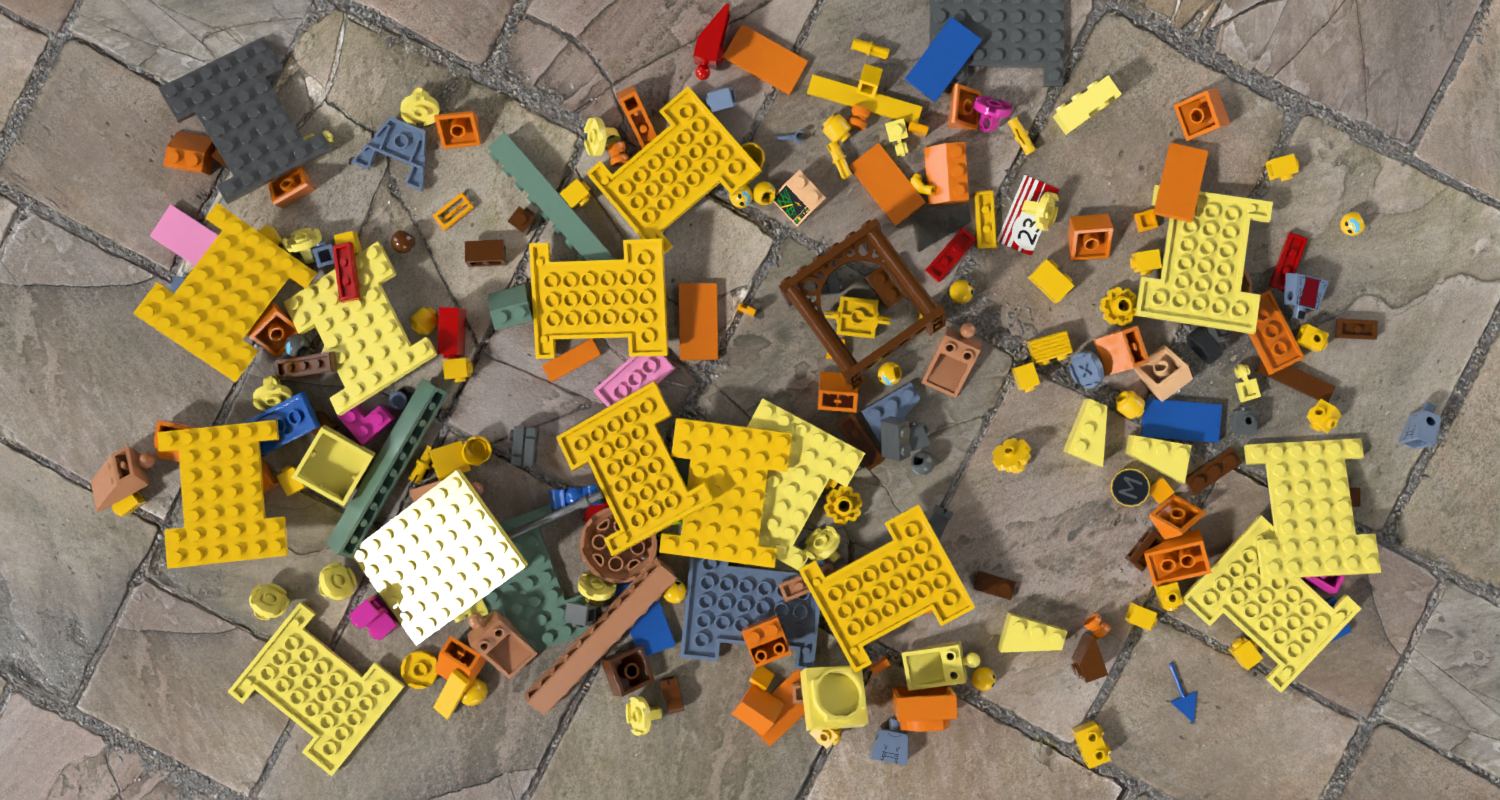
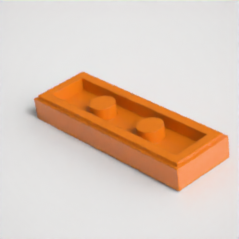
M593 338L547 362L542 367L552 383L601 356V353Z

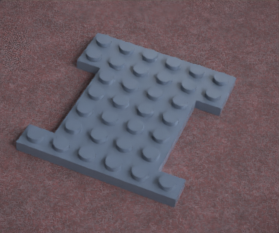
M690 557L680 658L718 661L720 642L746 645L741 629L777 614L790 649L796 650L794 669L814 668L820 608L811 592L785 602L778 583L798 576L800 572L728 565L726 561ZM808 558L805 565L812 562L813 560ZM825 559L817 561L819 567L825 565Z

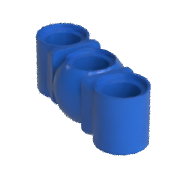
M599 485L549 490L551 510L561 509L579 501V498L585 495L590 496L602 490ZM604 498L591 503V505L605 504Z

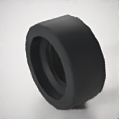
M1202 327L1196 328L1186 337L1194 353L1207 364H1212L1223 354L1215 338Z

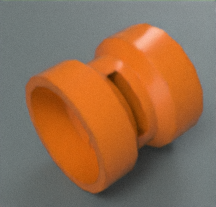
M854 105L851 110L852 116L848 119V122L854 129L865 130L867 125L866 119L869 118L871 111Z
M624 142L613 143L606 147L608 154L611 155V166L622 165L629 161V156L625 153L626 146Z
M1098 613L1091 615L1083 624L1087 630L1092 631V635L1096 640L1104 637L1111 629L1108 623L1102 621V617Z

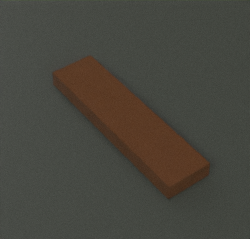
M335 352L275 361L277 380L337 371Z
M1261 360L1256 370L1257 373L1318 401L1322 399L1329 402L1336 387L1293 366H1288L1269 375Z

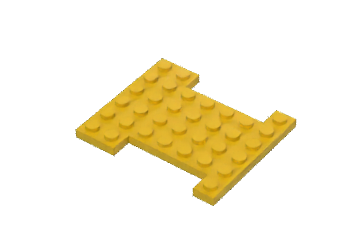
M689 86L659 110L670 126L615 173L611 174L601 161L586 172L641 239L663 238L664 255L673 248V245L662 232L706 194L721 183L733 197L762 172L760 167Z
M216 203L205 219L222 230L175 293L161 283L156 282L133 314L236 383L259 352L258 349L244 341L243 338L289 277L306 289L317 273L222 205Z
M663 238L623 240L624 259L551 262L550 242L529 243L536 359L556 358L555 339L628 337L629 357L669 355Z
M655 381L556 437L572 471H576L589 463L620 530L604 538L611 556L620 554L715 501L706 483L688 491L656 426L673 415Z
M676 418L671 457L690 459L688 491L706 483L715 501L683 518L681 535L662 532L659 553L775 568L777 547L758 545L768 470L788 472L793 433Z
M277 420L157 432L159 452L179 450L184 527L164 529L167 569L289 556L286 518H266L260 442L279 440Z
M919 504L884 522L893 538L892 541L835 572L824 576L816 560L798 569L855 673L872 664L863 647L864 645L931 609L940 626H943L975 608Z

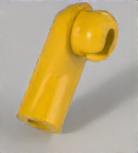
M915 173L910 179V183L919 194L934 195L936 191L935 186L924 185L921 182L923 180L921 174Z

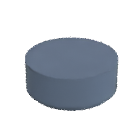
M402 391L393 392L389 397V405L394 410L405 409L409 402L408 395Z

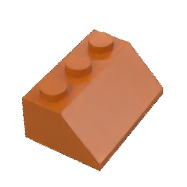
M965 142L944 143L925 147L926 185H933L936 188L934 195H927L928 205L966 203L969 200Z

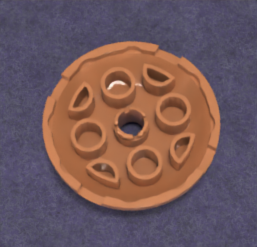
M610 507L593 515L583 528L580 538L581 556L587 567L598 578L611 583L630 582L635 580L654 560L657 552V537L654 534L620 554L611 556L604 538L617 532L620 528Z

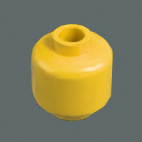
M832 114L823 123V133L832 142H838L839 140L844 142L851 135L848 132L851 129V125L841 114L836 116Z
M420 307L410 317V327L420 336L422 334L428 335L438 325V319L436 318L438 314L431 307L428 309Z
M1123 391L1116 398V409L1128 419L1138 418L1145 411L1144 399L1134 391Z

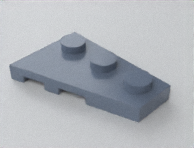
M910 382L861 411L880 444V420L889 416L903 419L921 398Z

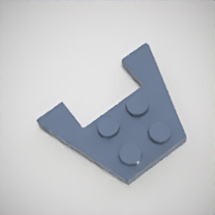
M390 116L375 133L374 138L363 147L362 152L352 160V163L370 170L377 152L412 166L405 185L423 192L427 131Z

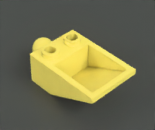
M961 641L940 643L902 652L908 691L966 683L968 677L965 665L970 668H976L980 664V657L976 653H969L964 658ZM952 653L954 657L950 659L947 654ZM956 672L958 676H951V673Z

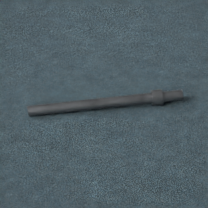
M602 491L590 496L585 495L579 498V501L513 529L506 534L512 539L575 510L585 509L591 506V503L604 498Z

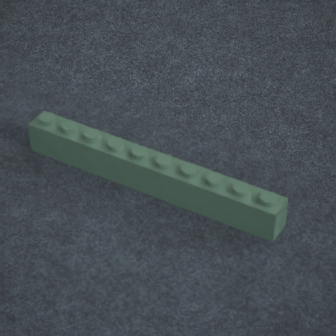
M503 133L488 146L491 151L489 154L496 163L498 161L502 163L504 173L508 177L512 175L515 178L516 182L514 184L521 192L525 190L529 194L527 199L533 206L537 204L542 209L539 213L546 221L550 219L554 223L552 228L558 235L562 233L567 238L564 242L571 250L575 247L579 252L577 257L581 261L616 260L506 133Z
M422 378L326 543L337 555L352 559L449 394L437 384Z

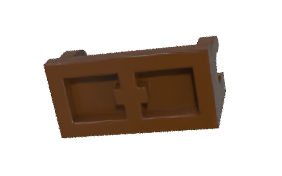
M504 240L465 241V263L468 267L507 265Z
M1147 529L1126 555L1125 559L1143 572L1147 565L1144 552L1166 540L1154 530Z

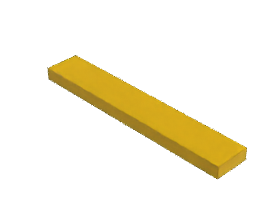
M812 74L807 91L808 95L849 107L854 105L861 106L870 110L873 114L893 120L904 118V122L907 124L911 121L916 123L919 121L922 106L876 93L875 98L857 94V87Z

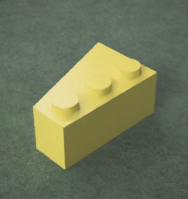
M1084 399L1063 452L1096 466L1103 467L1108 406L1092 399Z
M1007 612L997 649L1001 653L1062 650L1067 631L1058 626Z

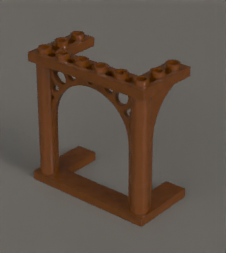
M876 218L863 223L861 229L856 232H850L841 243L833 244L828 252L817 255L811 264L800 267L794 276L786 277L781 281V285H779L785 302L789 307L792 305L796 307L842 371L843 379L850 392L866 382L864 374L866 371L926 330L929 336H932L946 326L945 309L942 305L937 306L883 234L881 225ZM862 243L868 252L865 256L860 255L858 252L859 246ZM854 249L855 255L848 257L847 254H850ZM874 249H876L875 254L879 255V257H872ZM868 261L882 266L894 277L923 317L860 362H857L825 318L821 307V293L826 280L837 268L850 262ZM819 273H823V277L821 279L815 278V276L820 275ZM815 282L818 284V288L814 291H808L804 288L805 283ZM807 296H816V300L812 302L811 297L808 299Z

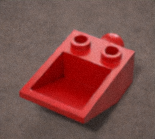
M725 4L697 37L693 59L694 64L698 65L695 75L700 80L709 78V68L717 70L718 65H722L724 56L722 47L730 19V4Z

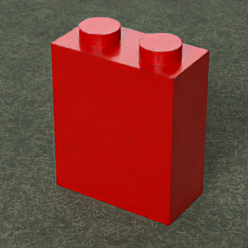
M439 307L437 354H442L443 358L458 359L459 356H465L466 310L453 307Z

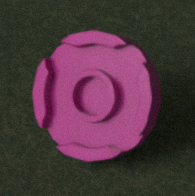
M990 96L976 97L973 106L974 109L981 113L980 129L983 132L995 131L1000 118L1011 116L1013 106L1002 99H999L998 102L993 101ZM988 118H989V120H990V127H989V128H988V126H987V120H988Z

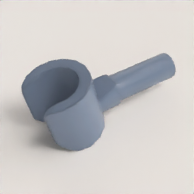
M799 130L793 135H777V140H793L799 144L804 140H798L796 135L804 134V132Z

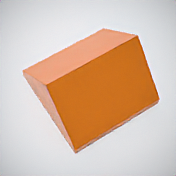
M961 84L954 85L951 90L948 128L978 130L980 112L974 109L973 105L976 97L981 96L980 91Z
M474 111L434 115L443 149L481 145L479 119Z
M303 166L268 183L272 203L281 208L289 206L316 190Z
M1173 494L1150 513L1149 518L1166 540L1181 536L1206 514V511Z
M752 683L731 714L764 735L775 723L785 703Z

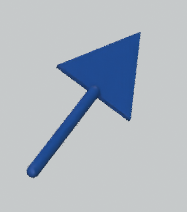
M1169 663L1181 694L1180 698L1170 702L1194 723L1197 691L1185 695L1174 665Z

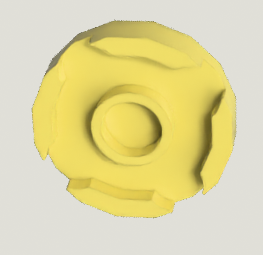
M419 87L401 102L400 110L402 118L407 123L415 126L416 123H424V126H428L435 122L434 115L439 114L440 107L438 102L429 96L428 92Z
M589 118L586 122L584 133H588V140H584L588 155L601 156L605 147L620 142L621 138L617 129L605 127L601 118ZM615 135V137L607 139L609 136Z
M1046 192L1041 197L1039 203L1028 200L1024 201L1021 210L1036 216L1037 229L1048 231V226H1053L1058 213V207L1055 206V201H1059L1058 195Z
M311 228L300 229L290 233L291 237L289 239L283 238L282 244L286 251H300L306 265L316 262L311 247L317 245L322 240V235L318 228L315 231H312Z
M276 375L265 377L263 379V386L254 391L253 404L257 409L265 411V408L270 409L293 397V392L288 387L281 385Z
M825 526L826 529L823 530L818 528L806 539L805 543L807 546L806 549L804 548V551L813 561H821L828 558L834 563L840 557L836 551L840 543V535L831 526Z
M332 562L325 566L319 576V592L324 597L329 596L334 600H344L354 593V587L357 585L353 571L349 567L345 568L341 564L343 563Z
M591 570L584 572L578 581V590L585 596L586 602L597 605V608L603 604L604 600L614 596L617 583L604 581L595 576Z
M267 583V585L262 586L258 584L252 590L249 597L250 606L254 610L255 616L260 620H269V618L282 616L290 603L285 589L273 583Z
M642 696L631 697L629 699L631 702L626 705L627 723L632 724L633 730L631 732L634 735L647 734L651 727V720L662 718V707H649L647 701Z

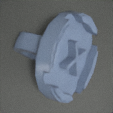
M1080 351L1072 356V363H1070L1069 369L1071 376L1078 385L1081 384L1085 389H1092L1102 383L1104 368L1099 354L1095 355L1090 351Z

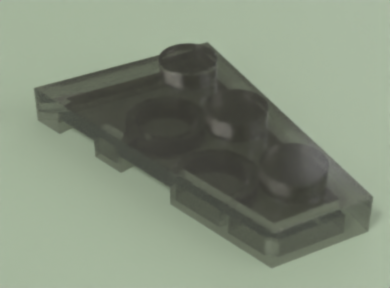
M966 202L911 214L917 251L924 250L971 222L969 203Z

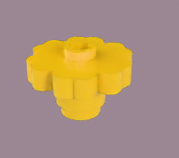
M1120 287L1108 290L1106 293L1107 297H1103L1100 300L1099 309L1104 312L1103 319L1110 325L1117 323L1119 326H1124L1132 323L1136 312L1137 301L1135 300L1137 295L1130 289L1122 290Z
M1016 438L1007 439L1003 442V445L996 446L992 452L994 457L992 462L999 471L1006 470L1007 472L1020 473L1025 469L1028 460L1031 458L1029 453L1031 448L1024 439L1018 441Z
M841 485L838 490L831 489L825 496L827 503L824 504V510L827 517H833V521L836 524L845 525L848 520L855 521L861 515L859 507L862 506L863 502L859 493H853L852 487ZM841 501L846 502L845 508H840L839 504Z

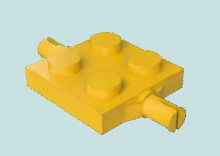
M840 296L837 311L825 310V318L836 319L837 335L875 339V331L878 324L890 325V317L879 316V300Z

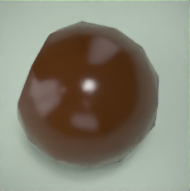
M398 230L392 235L391 245L396 252L408 253L415 246V237L405 231Z

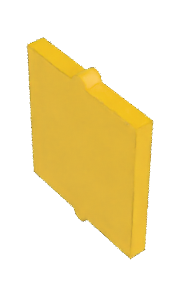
M462 440L429 450L433 463L432 467L435 469L438 481L446 479L458 469L462 473L471 471L470 465L463 459Z

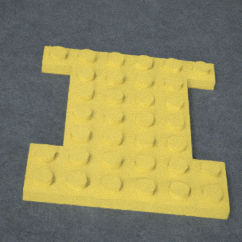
M1159 185L1154 186L1152 206H1155ZM1199 191L1192 223L1169 218L1161 278L1141 277L1135 316L1249 334L1256 333L1261 295L1241 292L1250 220L1269 223L1273 202Z
M378 241L355 256L360 299L345 303L339 302L336 271L334 269L309 285L306 289L304 288L284 301L298 334L304 335L316 327L327 351L335 352L337 372L345 388L330 397V401L337 415L340 416L437 355L430 339L427 337L411 345L381 286L397 274L382 244Z
M762 398L747 427L790 432L793 434L788 472L768 470L758 545L777 547L776 559L798 570L805 565L809 557L804 550L795 546L794 543L829 479H832L847 487L865 452Z
M1361 438L1250 444L1244 446L1246 465H1266L1275 539L1256 541L1261 580L1381 573L1376 534L1356 535L1345 459H1361L1364 457Z
M1259 515L1210 566L1212 573L1202 575L1182 596V600L1209 626L1222 613L1237 625L1278 664L1265 679L1282 693L1361 608L1345 594L1331 607L1301 578L1261 580L1256 541L1275 539L1274 526L1262 515Z
M300 602L228 690V693L243 704L255 690L314 737L302 753L332 776L406 685L377 662L373 663L364 676L305 629L317 613L305 603Z

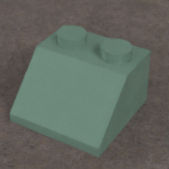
M526 284L488 294L490 314L495 330L501 331L534 322Z

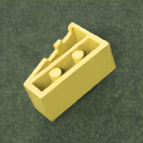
M1109 75L1100 82L1095 81L1090 84L1085 93L1079 92L1071 98L1072 102L1068 105L1064 103L1055 109L1057 113L1053 118L1065 135L1122 95Z
M1128 435L1125 454L1154 468L1173 480L1185 484L1192 445Z

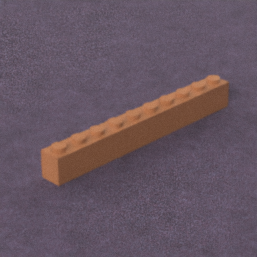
M656 557L595 620V624L590 625L525 693L527 703L543 715L552 710L561 697L566 696L569 689L575 683H578L588 670L594 667L596 661L601 656H604L614 643L621 639L622 634L627 629H630L641 615L647 612L651 604L658 601L662 593L674 584L677 579L674 571Z

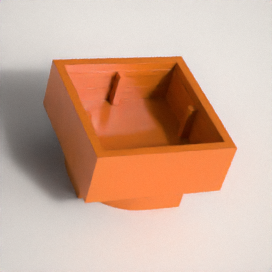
M950 685L908 691V686L892 687L893 711L898 722H900L901 731H944V729L951 726L950 719H958L957 697Z

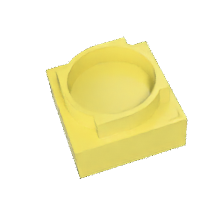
M323 425L291 478L345 506L376 453L334 429Z
M851 665L805 668L800 672L807 731L863 727L869 723L862 669L855 673Z

